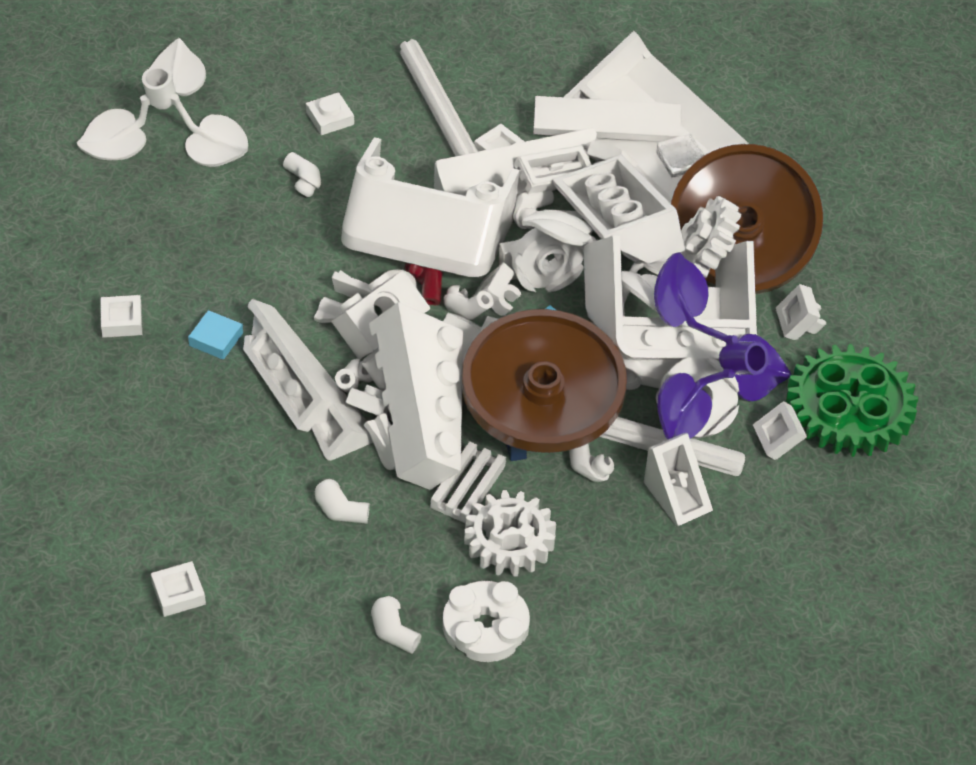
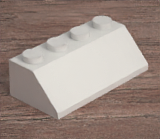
M622 154L553 179L557 190L601 239L610 236H620L621 251L649 264L667 261L672 254L685 251L677 210Z

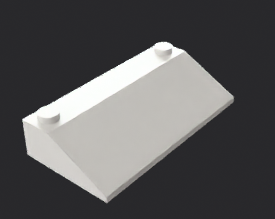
M635 31L624 39L564 96V98L681 104V137L679 142L596 138V142L622 149L637 161L636 169L670 204L678 182L697 160L725 146L749 144L648 51Z

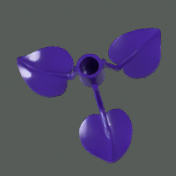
M681 252L672 254L659 271L654 288L656 310L666 325L678 327L686 321L690 328L724 341L726 346L719 353V363L724 369L723 371L700 378L696 383L691 375L676 373L667 378L662 384L658 395L657 407L662 429L668 440L683 433H688L689 439H691L704 428L712 410V399L708 393L702 390L705 385L735 376L739 387L737 395L746 401H757L768 395L777 385L792 375L780 355L762 337L756 334H744L737 338L736 335H727L698 323L694 319V317L702 314L706 308L709 297L708 286L701 271L696 265L685 259Z

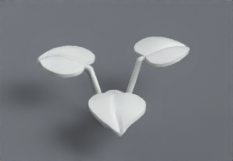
M180 38L171 43L157 57L151 67L143 73L142 82L146 94L140 97L142 105L139 118L135 120L134 115L124 109L107 110L93 119L84 135L77 141L78 147L94 158L102 160L128 159L136 155L146 144L145 133L140 127L145 124L148 105L151 104L157 109H167L173 104L190 131L194 132L187 138L185 148L189 158L195 163L209 167L221 166L244 156L248 151L249 145L243 129L229 117L212 114L206 116L199 127L191 120L178 95L188 96L198 91L205 82L206 70L201 60L188 49Z
M544 210L535 212L524 218L521 225L535 227L543 233L571 245L582 246L596 241V238L591 236L593 229L589 224L561 211ZM622 251L624 256L635 261L630 271H621L624 304L628 294L632 292L657 312L654 302V288L657 276L650 274L641 276L637 272L645 267L658 275L666 261L649 264Z

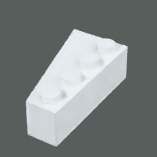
M397 302L369 323L371 336L377 337L379 352L375 354L377 369L383 370L386 390L382 392L383 403L392 416L393 425L388 427L397 477L431 490L461 471L463 330Z

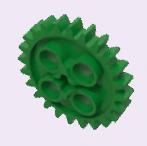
M835 344L832 345L831 354L828 355L819 348L817 349L816 358L806 355L803 365L796 364L794 374L790 375L786 403L793 407L802 428L807 427L806 439H811L815 436L820 438L819 448H823L828 443L834 444V454H838L842 447H846L851 457H855L857 448H862L867 456H872L874 446L882 452H887L889 442L898 446L902 435L908 436L911 424H914L918 397L913 395L916 387L915 384L906 383L909 373L907 371L896 373L898 362L892 361L885 364L883 362L884 353L882 352L875 357L869 356V347H865L861 353H855L852 344L848 345L846 352H841Z

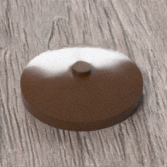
M735 144L716 149L704 155L684 173L677 184L671 200V205L677 210L680 229L682 230L685 223H689L700 207L706 208L709 199L715 200L717 196H720L738 206L737 212L741 214V217L736 224L740 225V227L733 234V239L736 240L735 244L753 241L755 294L770 292L786 285L796 278L809 264L816 252L822 234L823 208L820 195L813 180L791 157L763 145ZM710 268L707 277L704 278L707 285L716 287L715 270Z
M533 309L512 313L488 325L476 336L467 350L462 371V390L465 403L477 423L490 435L507 445L541 453L572 450L600 437L617 419L624 403L627 385V373L623 357L617 346L605 332L579 316L550 309Z

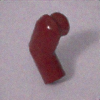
M406 262L404 271L413 275L415 280L422 285V297L428 305L438 306L441 300L442 271Z

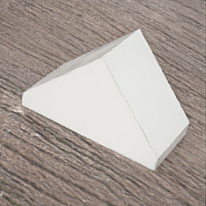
M688 433L680 434L650 447L644 483L673 523L679 526L713 511Z

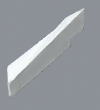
M588 128L438 160L434 166V189L466 196L468 190L480 182H492L503 187L512 168L515 169L513 164L518 156L579 145L583 146L587 154L592 140L596 141L597 133L594 128ZM579 159L564 161L563 163L579 162ZM551 164L532 167L531 169L535 170L540 168L550 167ZM520 177L518 179L516 201L519 194L527 192L525 189L527 182H522Z
M252 299L248 304V309L254 313L252 335L245 336L243 350L296 428L309 432L312 428L325 458L330 461L373 443L370 433L364 426L367 420L355 406L345 403L347 399L346 394L338 387L336 382L278 311L271 305Z

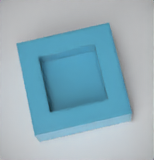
M208 310L188 336L189 346L224 360L243 334V324Z

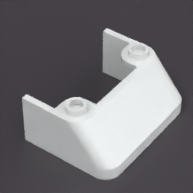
M374 137L356 168L342 224L341 241L343 245L355 251L468 277H479L487 274L499 252V243H503L513 222L520 170L512 168L503 187L492 182H480L472 186L466 196L394 180L395 168L384 158L380 157L381 139Z
M610 236L584 245L585 306L587 313L594 324L611 338L624 359L683 360L690 357H700L719 361V353L726 346V342L690 328L686 321L678 327H670L659 317H625L624 299L622 296L620 236ZM745 241L735 244L731 253H727L726 257L719 261L715 269L716 287H708L709 297L706 308L702 314L694 317L698 323L727 335H736L737 338L744 334L757 335L753 241Z

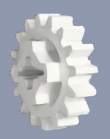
M717 196L715 200L709 199L706 208L700 207L696 215L690 219L689 223H685L681 230L685 251L681 252L685 259L696 265L704 277H707L710 268L715 270L719 261L725 258L727 253H731L736 242L733 239V234L740 227V225L736 224L741 217V214L737 212L739 207L720 196Z
M507 490L502 491L501 499L498 500L491 494L486 495L485 506L475 502L473 504V514L466 516L464 544L469 545V556L471 558L481 556L480 567L483 569L490 564L495 565L496 575H500L504 568H510L512 575L518 576L519 567L523 566L529 572L535 571V560L545 564L548 559V551L554 550L556 522L550 521L551 510L549 508L539 510L540 499L537 497L530 502L524 501V492L521 491L517 494L516 498H510ZM483 529L486 531V537L489 538L488 541L482 533ZM534 529L536 530L538 536L534 535Z

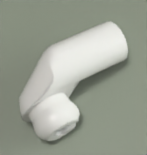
M289 153L284 160L283 167L300 178L295 183V190L306 197H311L316 188L319 189L321 185L320 171L314 164L296 153Z
M552 190L527 194V192L519 194L513 213V219L517 226L522 229L534 228L528 225L521 226L522 222L527 216L538 212L536 208L553 203L554 196Z
M460 285L449 287L447 294L444 296V305L447 310L468 320H473L493 306V298L487 291H480L469 299L465 288L459 292Z
M360 358L351 360L335 376L336 384L344 392H350L351 387L357 389L359 381L371 382L373 380L362 365Z
M589 444L569 450L572 469L593 482L608 480L609 474L614 470V463L609 456L604 459L603 454H599L596 457L590 455Z
M325 479L316 486V502L330 520L368 523L369 503L348 501L339 484L332 479Z
M391 596L377 599L371 610L377 637L413 654L420 643L421 634L401 625L398 609L401 607L397 599Z

